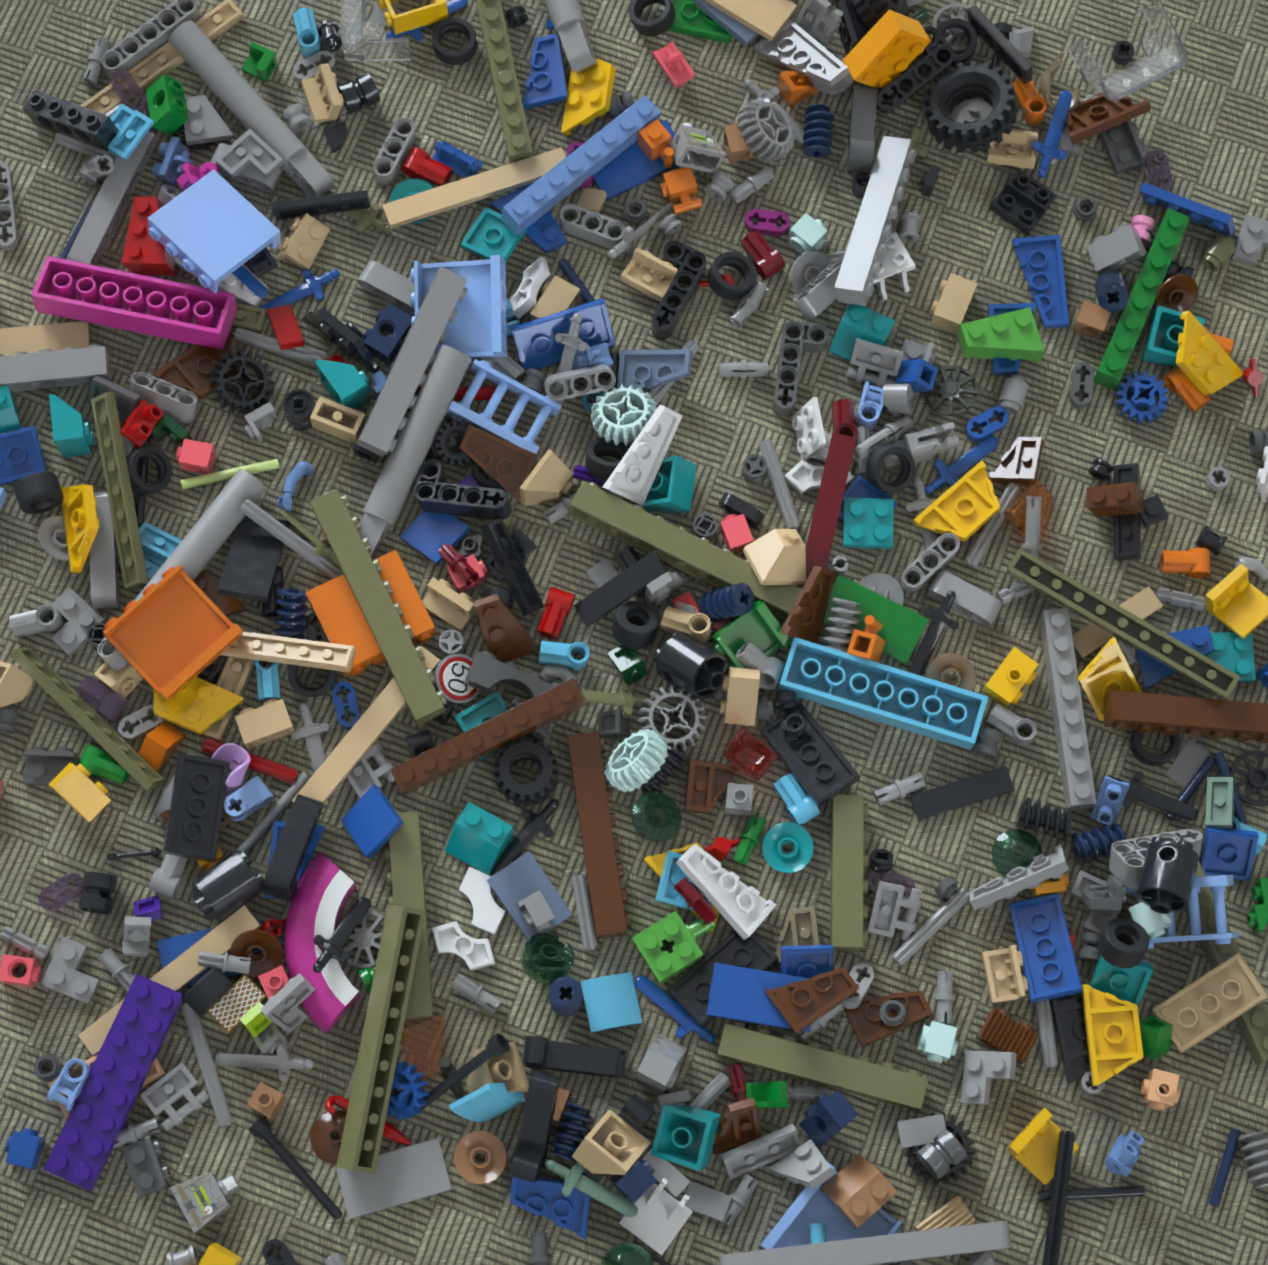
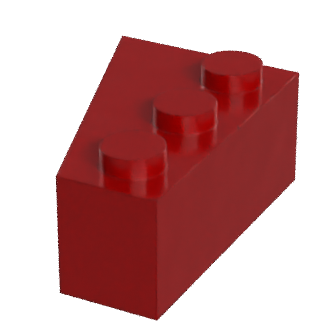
M134 196L122 264L134 274L178 276L173 257L167 253L164 245L159 241L153 240L148 233V217L164 206L157 197Z

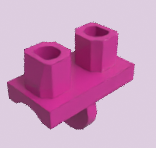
M186 162L182 165L185 173L177 179V182L181 189L185 191L213 169L219 174V168L212 162H205L200 168Z

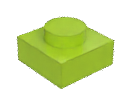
M260 1002L253 1008H250L239 1019L254 1038L272 1023L260 1010L263 1007Z

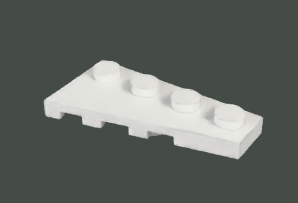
M659 405L603 488L643 506L682 415Z

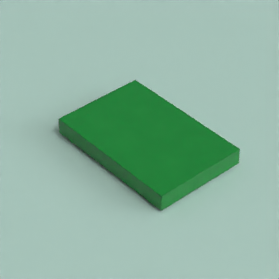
M671 0L676 14L673 24L667 31L727 44L731 43L732 35L694 5L695 0Z

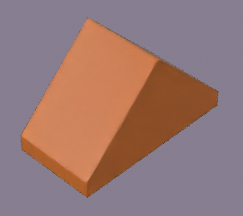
M782 71L779 74L777 88L790 108L819 91L810 82L809 77L800 72Z
M164 721L146 735L138 754L159 774L184 740L186 734Z

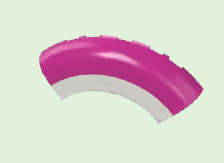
M319 853L301 877L293 899L290 902L285 924L284 949L289 978L292 979L300 973L316 988L301 1005L316 1026L327 1035L361 995L345 976L339 960L331 958L320 973L313 971V965L322 954V951L313 943L316 935H322L327 940L331 937L337 928L339 917L346 902L357 887L353 880L324 855Z

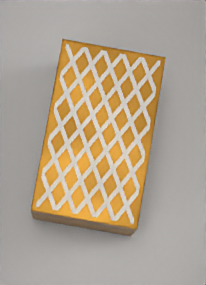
M244 974L207 1012L232 1036L235 1033L233 1029L241 1023L239 1019L258 1002L264 1001L266 1003L268 998Z

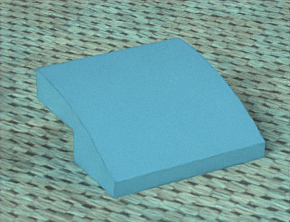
M121 104L110 118L119 132L108 145L109 151L107 152L127 160L155 122L139 111H134Z
M144 521L139 528L149 582L182 540Z
M668 851L655 901L695 911L692 907H687L689 904L673 887L684 877H687L700 894L702 892L676 864L683 854ZM704 895L703 898L711 906L712 903Z
M632 972L580 981L591 1033L643 1024Z
M489 1083L455 1101L449 1107L451 1111L465 1119L474 1122H488L526 1100L522 1091L507 1092L504 1083Z

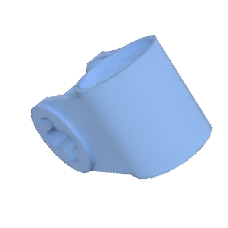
M868 381L865 382L860 398L856 424L858 427L865 426L873 430L877 425L881 409L884 407L883 388L870 385ZM863 414H870L873 416V418L866 419L864 418Z
M256 776L225 799L224 809L233 822H241L255 811L270 803L274 796L261 778ZM235 804L237 807L240 806L241 810L237 812L235 809L232 810L231 806Z
M77 1058L67 1061L57 1080L51 1086L47 1100L50 1102L54 1100L66 1106V1110L71 1112L91 1070L90 1064ZM81 1064L83 1074L79 1078H74L72 1070L76 1065Z

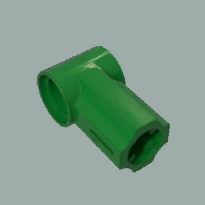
M91 745L86 746L78 765L81 764L91 773L90 776H100L120 785H124L130 776L108 753Z

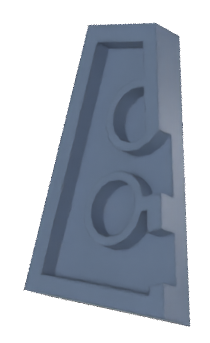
M690 349L621 350L617 389L620 388L621 384L625 388H629L632 384L634 390L641 387L644 392L691 376L693 352Z

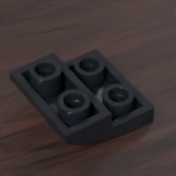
M1018 169L1006 183L1001 193L991 203L989 209L1029 235L1058 195Z

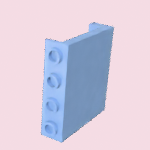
M214 169L148 217V233L151 238L164 245L165 250L170 256H175L181 261L184 269L189 273L192 272L198 278L200 284L204 288H209L214 294L218 292V283L266 246L274 249L280 245V230Z
M492 255L489 260L421 264L418 260L414 261V268L411 269V280L414 283L411 302L412 306L415 307V316H412L411 323L413 324L436 272L442 266L467 279L464 287L468 289L462 302L457 301L454 307L458 312L453 322H447L444 330L448 331L442 345L459 350L471 359L507 357L505 260L500 255ZM437 344L434 350L435 352L438 353L441 344Z
M828 1163L836 1175L838 1172L834 1170L835 1167ZM829 1178L814 1189L805 1187L759 1247L764 1250L811 1244L808 1225L813 1223H825L827 1242L901 1233L898 1227L902 1222L900 1220L896 1221L880 1208L855 1230L820 1190L831 1179Z

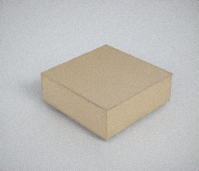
M583 188L577 206L600 213L607 194L604 190Z

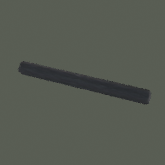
M1061 1130L1059 1133L1042 1265H1058L1075 1139V1133L1072 1131Z

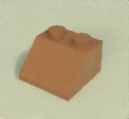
M858 1154L820 1188L855 1230L898 1193L882 1173L861 1154Z

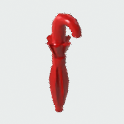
M333 1095L326 1099L325 1108L331 1115L336 1111L333 1105L347 1112L349 1100ZM385 1121L382 1136L408 1147L411 1141L397 1128Z

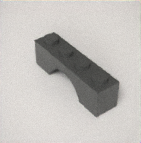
M483 651V653L477 652L464 681V684L484 693H488L492 688L501 684H513L523 689L530 699L560 685L555 682L549 684L543 681L542 676L534 672L527 674L519 670L520 667L512 662L507 661L505 664L496 660L497 656L487 651ZM557 719V720H555V721H553V722H551V723L556 724L559 719Z

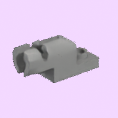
M953 422L938 427H930L906 434L902 440L888 444L906 449L913 456L915 463L931 460L934 454L958 447L959 438L958 435L952 436L955 425ZM945 438L942 443L939 442V439ZM890 454L883 460L885 471L901 467V461L897 455Z

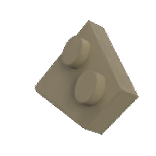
M815 906L790 909L788 911L775 954L779 957V961L775 965L781 964V946L820 945Z

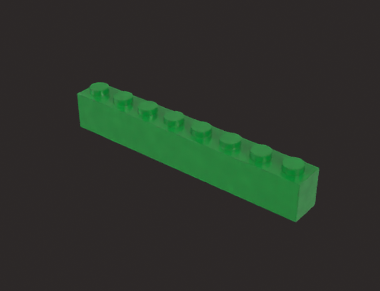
M1170 208L1167 209L1129 295L1128 303L1122 311L1094 376L1095 383L1114 391L1119 384L1155 301L1156 294L1161 287L1188 224L1189 216Z

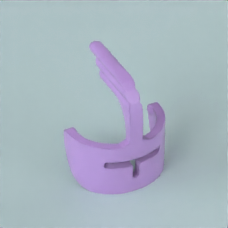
M234 743L223 744L211 757V759L230 762L229 768L233 770L225 782L228 786L226 787L225 799L237 791L239 785L243 783L251 760L248 752Z

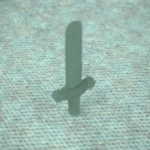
M554 1160L546 1162L548 1170L565 1179L562 1189L564 1197H569L575 1187L627 1217H635L637 1215L638 1207L633 1202L582 1174L586 1168L579 1162L571 1169L556 1163Z

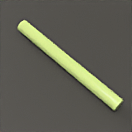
M277 458L181 480V485L184 490L232 479L239 469L255 474L277 469L280 466Z

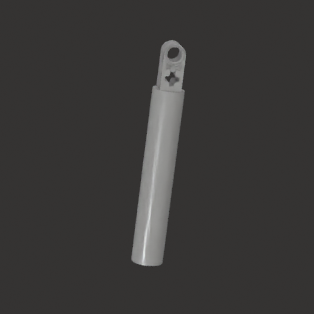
M545 0L556 35L561 39L567 59L574 73L596 64L597 60L585 29L587 24L579 1Z
M186 21L178 26L171 34L169 43L247 130L251 129L283 158L284 164L281 168L308 197L323 196L334 189L335 184L331 175L193 21Z
M441 345L428 372L426 381L418 393L417 400L408 414L406 424L399 433L397 443L392 453L389 454L362 511L364 515L359 523L361 530L358 532L361 539L367 538L372 551L368 552L372 560L375 559L390 526L394 525L472 360L466 354L452 347Z
M239 469L136 597L135 601L137 602L144 596L142 593L152 583L157 585L163 579L161 577L163 573L172 566L176 568L178 565H181L183 571L194 581L246 516L240 511L242 504L247 499L255 504L265 492V486L249 472ZM106 638L101 641L97 648L98 655L112 669L119 670L124 668L128 664L126 659Z

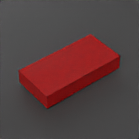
M291 305L267 309V316L280 351L304 346V339Z

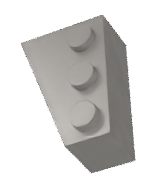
M659 1034L643 1058L637 1070L635 1080L662 1095L666 1089L671 1091L680 1072L677 1070V1067L687 1048Z

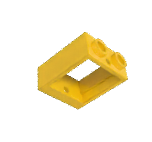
M377 0L380 10H385L384 18L387 26H392L395 35L449 18L446 0H430L432 3L430 5L398 15L395 14L391 3L400 0Z

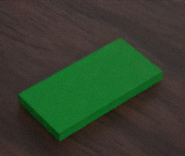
M839 574L832 587L823 622L833 626L827 620L828 617L836 616V614L830 611V608L838 607V604L832 601L833 598L860 603L856 606L862 610V613L854 614L860 622L852 624V626L857 630L865 631V617L872 615L882 623V629L877 632V635L885 640L882 652L907 664L929 618Z

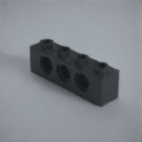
M38 90L33 91L22 108L35 125L109 151L108 145L119 132L109 116Z

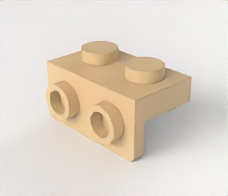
M321 64L314 78H306L301 81L314 122L337 120L340 110L344 105L343 96L338 92L336 86L337 79L335 73L331 72L329 64Z
M1012 129L1009 135L1003 133L1002 142L999 144L996 141L990 143L991 148L987 150V162L996 165L1034 169L1036 150H1033L1031 145L1033 142L1038 141L1039 134L1037 132Z
M306 213L299 217L296 216L289 226L291 231L288 237H284L278 247L280 252L277 257L280 259L287 258L302 269L309 270L330 228Z
M636 247L631 261L620 276V281L661 302L678 269L671 263L664 262L653 256L649 251Z
M432 577L427 584L428 593L422 600L426 610L457 630L462 631L475 614V607L472 603L473 599L463 592L458 594L452 590V585L443 579L438 581Z
M1016 945L982 952L991 1004L1023 999L1025 992H1028L1026 977L1021 975L1020 967L1023 966L1021 952L1016 950Z

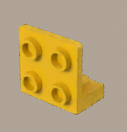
M1240 564L1206 594V610L1240 638L1244 639L1268 618V597L1249 583L1248 569Z
M1046 1108L1040 1110L1005 1149L1043 1185L1048 1184L1054 1177L1059 1133L1061 1131L1050 1120L1052 1114ZM1075 1142L1073 1147V1154L1079 1149V1146Z

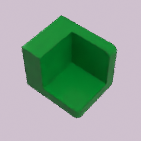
M250 42L248 45L250 55L242 66V71L266 83L278 64L275 52Z
M1154 1015L1139 1021L1143 1055L1156 1060L1170 1051L1173 1024Z
M787 1081L746 1083L747 1099L754 1098L757 1110L788 1108Z

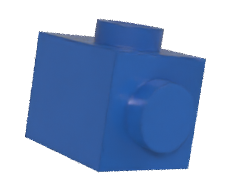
M924 359L901 361L895 383L910 384L915 393L932 391L938 368Z
M24 1128L23 1132L14 1131V1135L8 1138L6 1144V1152H8L6 1163L36 1171L45 1139L38 1137L39 1131Z

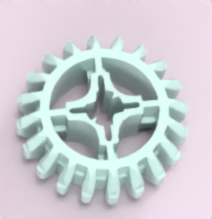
M621 384L619 389L612 387L610 392L603 391L602 396H597L596 403H593L591 421H593V428L598 432L600 438L605 437L607 443L614 440L616 446L623 442L627 447L628 442L636 440L656 411V407L649 393H643L641 387L634 390L632 384L629 388H625Z
M639 730L637 733H632L629 738H625L621 744H618L616 750L612 751L613 754L608 757V763L605 764L604 774L609 783L619 791L631 792L635 788L639 789L642 784L647 783L651 777H654V774L660 770V766L665 763L664 758L668 755V747L663 738L653 730Z

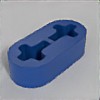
M995 406L972 418L965 428L966 437L970 441L980 442L1005 428L1009 420L1008 411L1001 406ZM994 414L997 417L1002 416L1001 423L998 420L990 423ZM973 425L976 428H979L983 425L985 426L981 429L980 434L978 432H972Z
M339 682L332 690L336 716L339 725L343 729L351 730L360 719L355 690L350 683ZM345 688L346 692L351 693L347 694L348 703L343 704L342 697L337 695L341 693V689ZM348 708L351 715L356 716L352 718V723L347 724L346 720H342V718L346 717L345 709Z

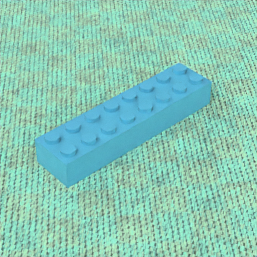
M796 637L793 639L778 691L783 693L795 692L799 698L971 750L975 744L988 696Z

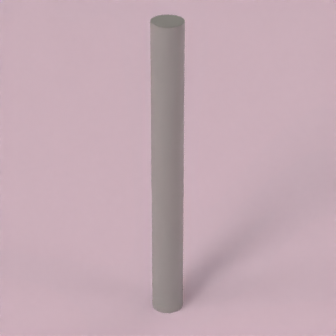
M305 772L301 773L238 847L237 851L241 850L245 855L249 852L310 779Z

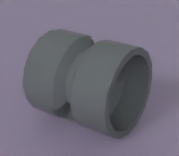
M945 1129L934 1138V1144H926L917 1152V1156L926 1169L939 1180L950 1171V1164L957 1165L967 1157V1153L954 1135Z

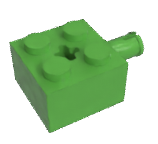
M675 910L632 937V940L655 978L662 985L704 957L696 943L697 938L716 928L714 922L706 924L700 918L688 926L683 923ZM666 942L669 945L674 944L672 947L673 952L670 954L668 951H661L664 949L663 944Z

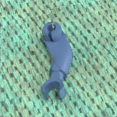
M300 461L286 477L283 488L284 495L280 496L277 501V506L280 509L291 512V498L295 493L296 485L303 476L309 477L313 474L314 466L307 463V461Z

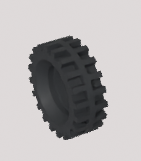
M971 61V65L963 67L961 62L957 64L958 68L953 71L949 67L944 69L945 75L943 77L939 75L934 77L935 86L928 85V96H924V109L931 135H935L936 142L940 144L944 141L945 148L948 150L955 146L958 153H963L965 148H971L972 153H977V147L984 146L988 150L991 148V142L996 141L998 144L1002 142V134L1006 133L1009 135L1011 133V124L1016 123V113H1018L1014 87L1010 83V77L1007 74L1002 76V70L999 67L991 70L990 63L987 62L983 66H977V61ZM967 97H983L993 104L991 113L976 123L964 124L956 122L950 117L951 108L958 101Z

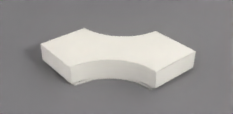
M539 257L523 271L522 282L516 293L510 298L513 314L517 318H521L537 304L536 297L543 282L550 276L547 261L543 257Z
M801 460L784 478L802 495L809 490L819 489L824 466H814ZM850 472L848 474L846 486L854 478V476Z
M469 867L459 892L466 896L473 906L471 925L495 935L505 915V910L500 908L492 898L491 886L486 881L492 876Z
M457 921L432 928L439 954L450 953L459 956L466 962L470 972L495 965L487 938L475 939L469 937L460 929Z

